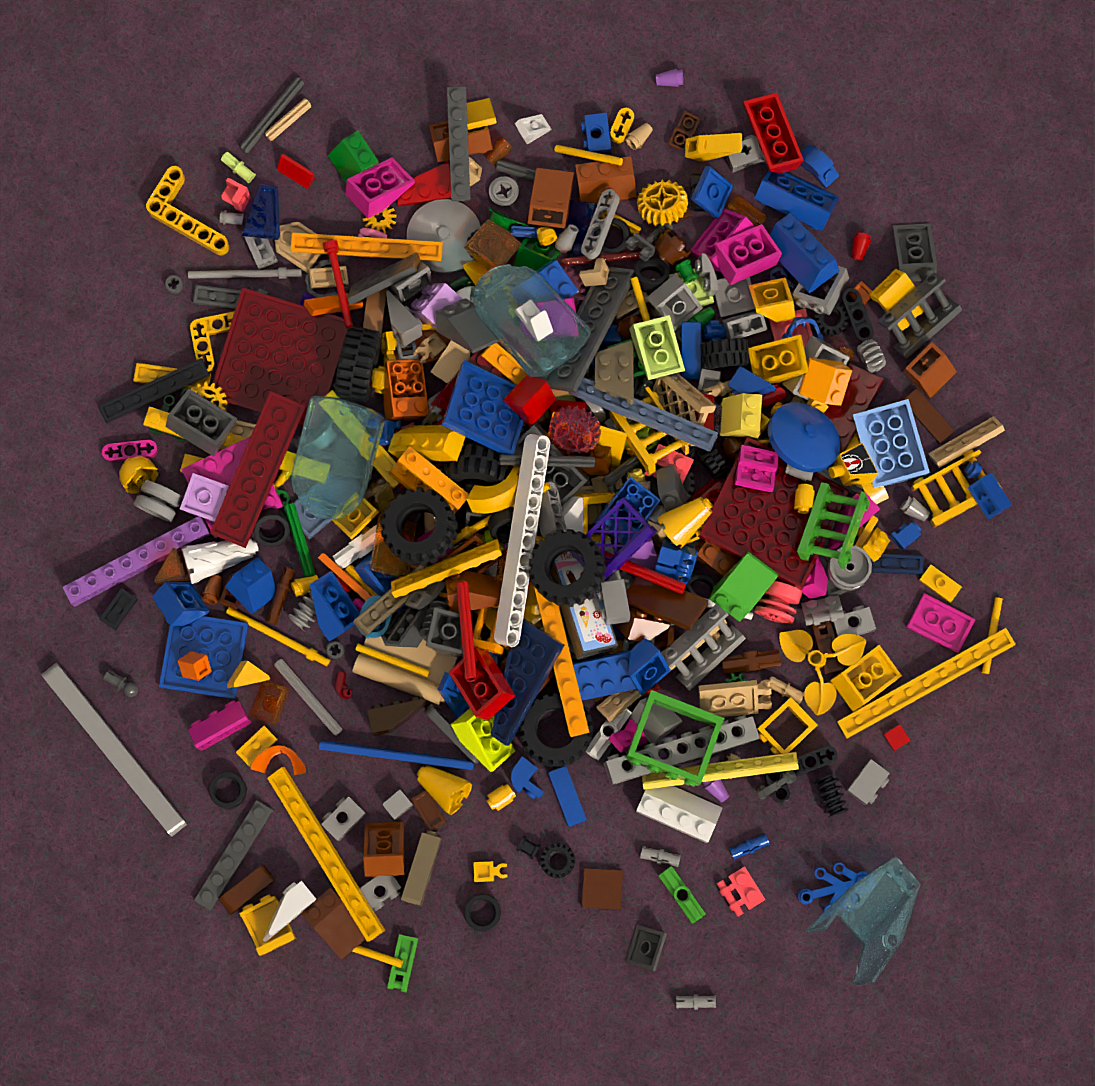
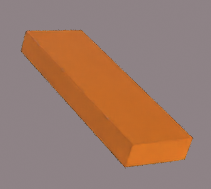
M338 295L304 300V306L312 316L342 312ZM347 300L349 310L361 309L363 307L361 300L354 304H350Z

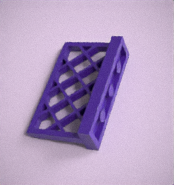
M625 497L586 534L587 537L591 538L594 532H601V544H597V546H601V553L603 555L605 546L614 547V556L612 558H605V560L609 561L605 564L607 572H604L606 577L604 582L618 571L657 532L653 525L651 526ZM623 504L629 509L628 517H618L619 508ZM607 519H615V530H605V521ZM618 519H628V531H618ZM632 520H639L644 526L639 531H632ZM605 533H615V544H605ZM618 533H628V542L625 545L618 544ZM569 551L584 567L583 557L575 551Z

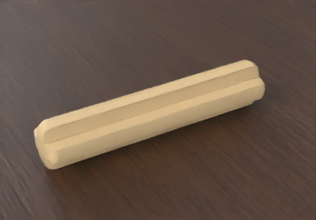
M304 98L265 132V136L270 141H273L311 108V103Z

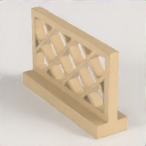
M679 373L657 378L652 392L655 391L659 396V402L665 411L669 407L670 413L676 415L674 405L678 404L680 414L676 416L686 419V415L689 414L691 422L704 426L708 413H714L716 405ZM662 382L665 383L666 391L663 392L661 387ZM673 391L676 392L677 401L675 402L673 401L672 396ZM665 394H667L668 404L666 405L663 398ZM684 401L687 402L689 411L685 412ZM696 411L701 414L698 422H696Z

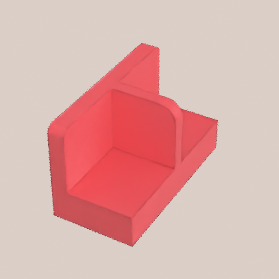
M227 178V187L221 196L222 200L233 205L236 211L243 213L251 199L248 188Z

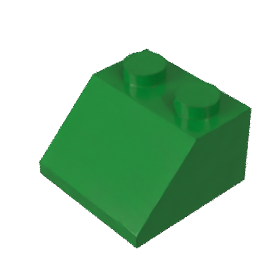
M358 130L343 139L328 155L346 184L348 178L379 164Z
M525 237L519 246L513 265L521 270L535 273L555 258L558 261L562 252L556 249V242L543 246L540 245L538 238Z

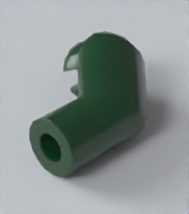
M461 276L448 283L449 287L454 291L460 287L464 288L467 286H474L476 288L471 278Z

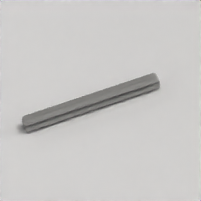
M279 659L274 664L277 670L333 735L337 736L341 733L342 728L283 659Z

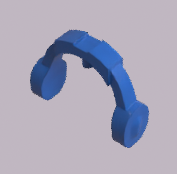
M806 316L793 319L787 332L782 335V339L792 337L794 328L801 323L802 327H806V322L813 325V336L823 340V335L816 321Z

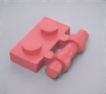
M745 866L728 876L732 883L729 886L726 885L724 880L717 883L721 890L719 891L720 894L726 898L731 912L734 911L737 917L744 914L740 908L741 905L745 904L748 910L765 900ZM736 889L741 899L736 901L730 891Z

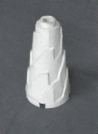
M251 538L246 548L227 540L181 547L192 584L220 573L241 561L252 558L256 554L255 552L259 551L256 540Z

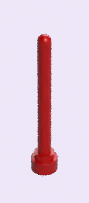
M329 240L323 243V249L330 258L345 327L348 329L353 326L337 258L339 246L337 240Z

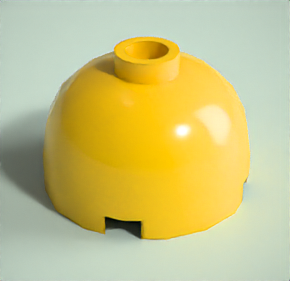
M142 456L126 459L119 471L121 484L127 493L131 494L141 492L140 488L144 480L155 482L158 477L157 468L153 462Z

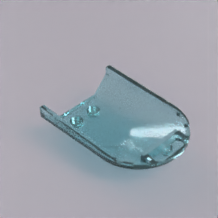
M511 264L495 267L485 273L475 287L474 307L477 315L530 377H542L551 373L574 357L591 336V329L548 282L531 268L511 266ZM529 300L534 302L540 312L544 310L547 312L553 329L551 334L539 342L535 340L515 313L517 308Z
M313 396L310 398L291 480L294 493L296 492L301 501L300 504L311 514L324 519H339L352 513L362 502L385 424V419L373 409L335 397Z

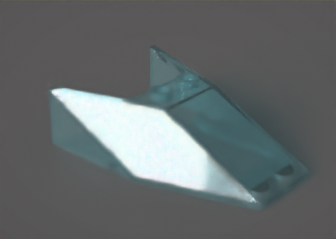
M894 857L854 883L805 931L807 933L825 931L835 917L838 916L863 944V950L852 983L855 986L874 983L905 938L921 884L897 857Z

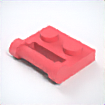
M658 444L655 453L665 446ZM673 451L657 460L655 465L666 467L674 464L683 484L694 459ZM646 471L644 474L648 477L653 476L657 478L656 472L649 475Z

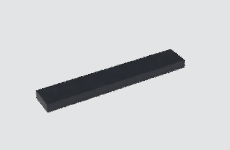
M200 358L109 400L98 407L105 422L109 423L166 395H170L209 377L210 374L203 359Z

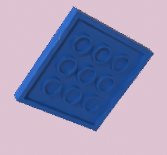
M464 360L460 366L442 425L501 454L514 455L524 420L502 400L517 385Z
M202 616L185 626H170L159 688L236 700L238 687L227 688V683L239 663L243 661L249 624ZM190 651L206 654L212 672L199 681L184 678L180 671L177 660Z

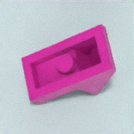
M632 719L629 720L624 730L611 734L608 740L621 753L627 751L637 724ZM644 732L641 734L637 747L646 744L648 741Z

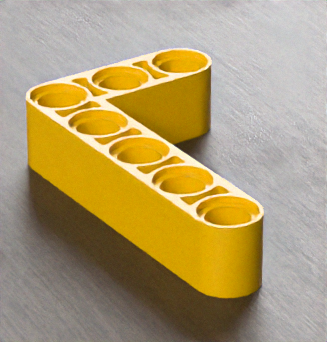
M169 167L147 201L146 208L150 216L213 253L225 255L229 251V243L225 236L170 205L184 184L185 176L179 167ZM173 174H180V177L177 180L171 179V176ZM169 189L170 193L168 195H161L163 190ZM154 205H160L158 211H151ZM171 214L176 215V218L173 221L167 220L168 216ZM187 223L193 224V226H192L191 229H189V230H184V229H183V227H184L185 224H187ZM204 232L209 234L206 239L199 238ZM218 242L225 243L224 247L221 249H218L215 246Z

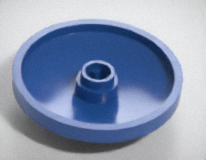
M787 403L779 407L769 420L768 436L770 443L779 457L790 466L805 472H820L830 467L837 459L836 457L840 452L838 432L831 420L817 408L804 403Z

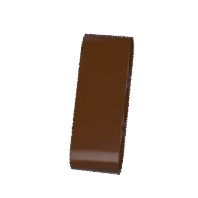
M262 865L222 895L219 901L228 913L232 915L271 885L275 879L267 868Z

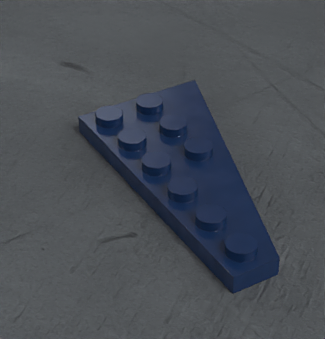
M523 618L519 643L515 647H511V651L508 652L504 677L516 696L495 714L491 736L505 746L510 745L565 646L525 618Z

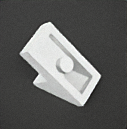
M542 114L519 119L515 123L526 144L552 130Z
M529 300L515 310L517 316L537 342L553 332L547 312L545 310L540 312L532 300Z

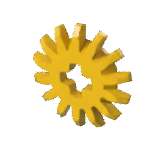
M387 207L384 211L380 212L383 213L385 218L380 223L377 222L374 216L363 218V221H368L365 227L371 226V229L383 230V233L386 234L385 229L388 227L392 230L393 228L390 224H396L392 218H396L397 215L391 214V212L395 211L394 208L388 210Z

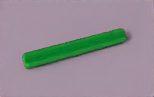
M288 503L284 505V509L304 576L315 575V570L294 503Z

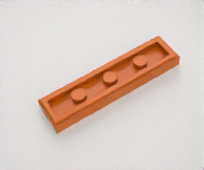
M325 553L318 557L319 561L364 601L372 597Z

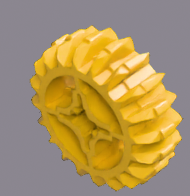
M663 179L659 183L654 181L653 185L648 184L647 188H642V193H639L637 199L638 212L643 220H647L648 224L653 222L655 226L659 223L664 226L665 223H668L671 226L672 221L678 222V218H683L687 210V193L677 182L672 183L670 180L664 182Z

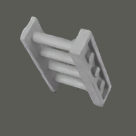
M715 604L693 625L690 631L687 630L662 653L666 663L671 668L675 665L679 669L680 673L676 678L689 691L746 639L733 625L727 626L724 619L728 616V613L718 604ZM718 626L723 634L714 641L709 633ZM704 639L709 647L700 654L695 646ZM690 652L695 660L686 667L681 659Z

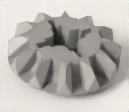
M499 177L490 184L489 196L495 204L502 207L510 206L517 200L519 188L513 179ZM500 185H502V187H504L505 190H509L507 192V198L503 194H499L501 192Z

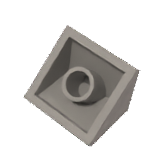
M647 698L639 701L628 720L632 719L638 724ZM652 704L643 732L650 744L655 743L657 745L683 721L674 711Z

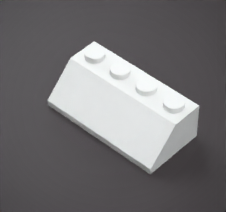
M675 786L646 789L636 812L708 843L722 807Z

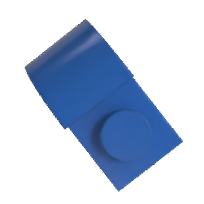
M808 144L801 151L804 159L801 163L802 167L806 171L813 173L824 188H827L839 176L832 166L834 163L817 147Z
M523 756L512 770V785L518 794L525 788V794L533 800L535 797L540 799L544 792L529 781L538 768Z

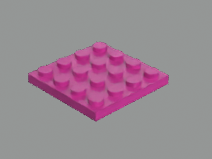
M250 437L217 452L215 456L210 455L181 469L188 484L192 474L195 473L230 486ZM274 484L262 510L269 508L278 509L284 506ZM205 519L211 531L214 522Z

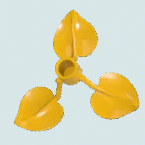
M792 630L780 633V645L786 657L793 662H802L806 655H808L809 663L817 671L820 683L812 682L804 691L805 701L815 715L827 712L833 706L837 695L835 686L832 683H824L820 668L826 664V658L837 656L838 661L843 665L851 666L856 664L863 655L866 645L865 638L855 634L840 635L832 642V649L836 653L823 654L818 650L809 652L813 647V640L806 631Z

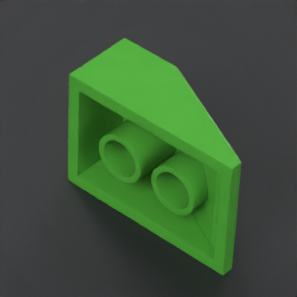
M747 552L714 586L709 599L740 622L753 609L779 574L750 552Z

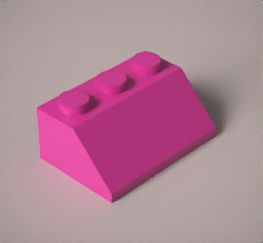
M723 208L720 217L715 218L691 248V254L697 258L701 254H706L714 270L721 273L715 244L755 226L746 216Z
M762 224L715 244L720 271L729 285L776 266L782 255V252Z
M234 700L226 704L224 710L220 712L216 710L210 713L208 719L204 721L200 719L192 723V728L188 729L196 748L203 751L252 722L241 702H235Z

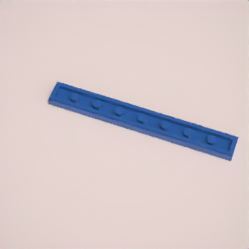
M322 740L319 743V750L467 770L474 769V762L468 759Z

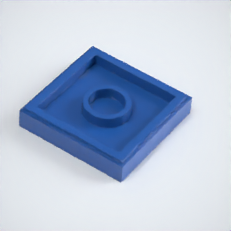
M705 166L691 200L714 218H719L733 185L713 168Z

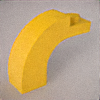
M514 465L508 477L499 484L493 486L474 485L466 498L471 511L483 514L494 513L515 504L521 465Z

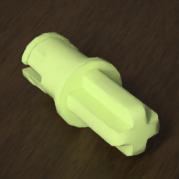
M229 152L222 156L221 161L231 168L234 174L237 173L247 183H250L256 176L255 173L244 165L243 161L240 162Z

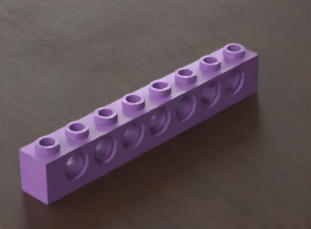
M198 516L63 586V589L70 603L75 607L181 552V547L194 545L210 537L211 534L202 517Z

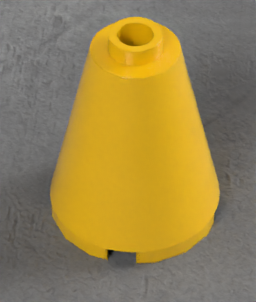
M699 497L661 514L657 519L660 525L664 524L665 529L663 531L676 546L679 545L682 548L711 515V508L713 506L707 498Z
M430 765L421 767L417 773L418 782L439 806L450 815L454 814L463 805L460 802L464 797L467 799L470 794L472 784L466 779Z

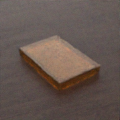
M380 514L369 570L397 577L409 575V562H402L384 542L385 540L381 534L383 528L380 524L381 520L385 518ZM406 521L403 527V536L407 541L414 542L417 522Z

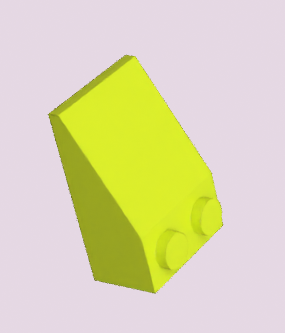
M469 708L451 726L459 741L490 772H493L515 752V749L511 743L509 746H505L491 736L495 715L489 720L475 717L471 708Z

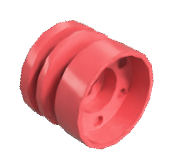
M774 581L764 593L767 599H760L757 603L761 606H756L754 612L773 622L792 624L794 617L789 614L794 615L797 611L789 605L799 604L802 590Z

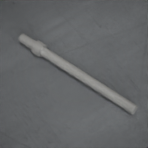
M286 267L270 270L188 271L189 279L279 277V279H287V277L302 276V269H287Z

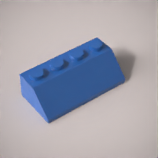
M768 170L754 199L763 205L776 209L779 213L787 215L791 213L799 222L809 225L812 229L823 231L840 197L788 172L780 174Z
M791 213L774 225L770 236L782 252L778 262L809 294L839 272L836 259Z

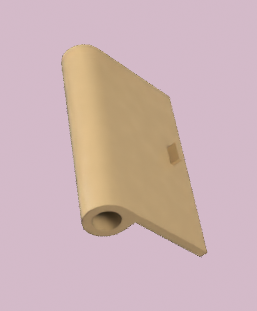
M381 636L378 638H366L364 646L430 670L428 677L364 653L358 655L353 667V673L416 697L421 696L422 699L437 705L440 702H445L437 689L444 673H449L455 666L458 657L442 654L427 647L424 639L417 648L385 646Z

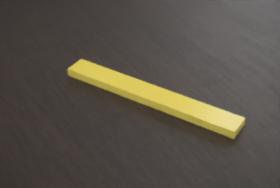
M797 753L710 763L706 768L702 782L799 769ZM700 765L680 767L678 769L697 775ZM660 771L642 776L644 790L683 785L684 781L678 778L677 780L669 779L665 776V773Z

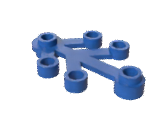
M835 862L833 864V871L836 874H844L851 879L843 882L827 873L823 867H816L814 870L815 877L817 879H824L832 885L812 891L809 888H801L797 893V898L802 904H810L814 898L834 893L830 902L823 909L826 916L832 917L835 915V908L845 891L853 888L848 899L842 903L843 909L851 912L855 908L854 902L860 892L868 890L872 885V878L867 872L860 871L855 873L846 868L842 862ZM837 865H842L841 871H836ZM818 870H823L822 876H817ZM862 878L866 879V883L864 885L859 884V881ZM806 893L809 894L808 900L803 899V895ZM847 902L852 903V906L849 909L845 908V904ZM832 907L833 912L828 914L826 912L827 908Z

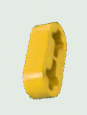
M622 108L616 116L610 132V137L615 143H622L627 138L634 121V113L631 109ZM628 113L631 119H626L625 124H623V117L621 115ZM622 127L623 136L616 138L614 132H618L619 128Z

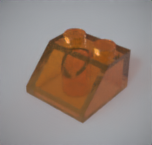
M488 219L465 245L464 249L489 273H497L522 244L509 231Z

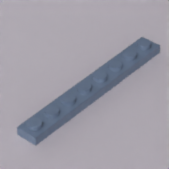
M584 377L576 393L569 392V394L709 452L718 437V432L634 398L633 404H628L627 400L620 396L615 398L607 392L595 389L594 381Z

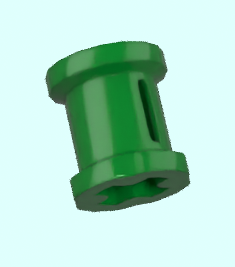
M685 260L675 267L685 284L691 283L699 277L692 269L690 260Z

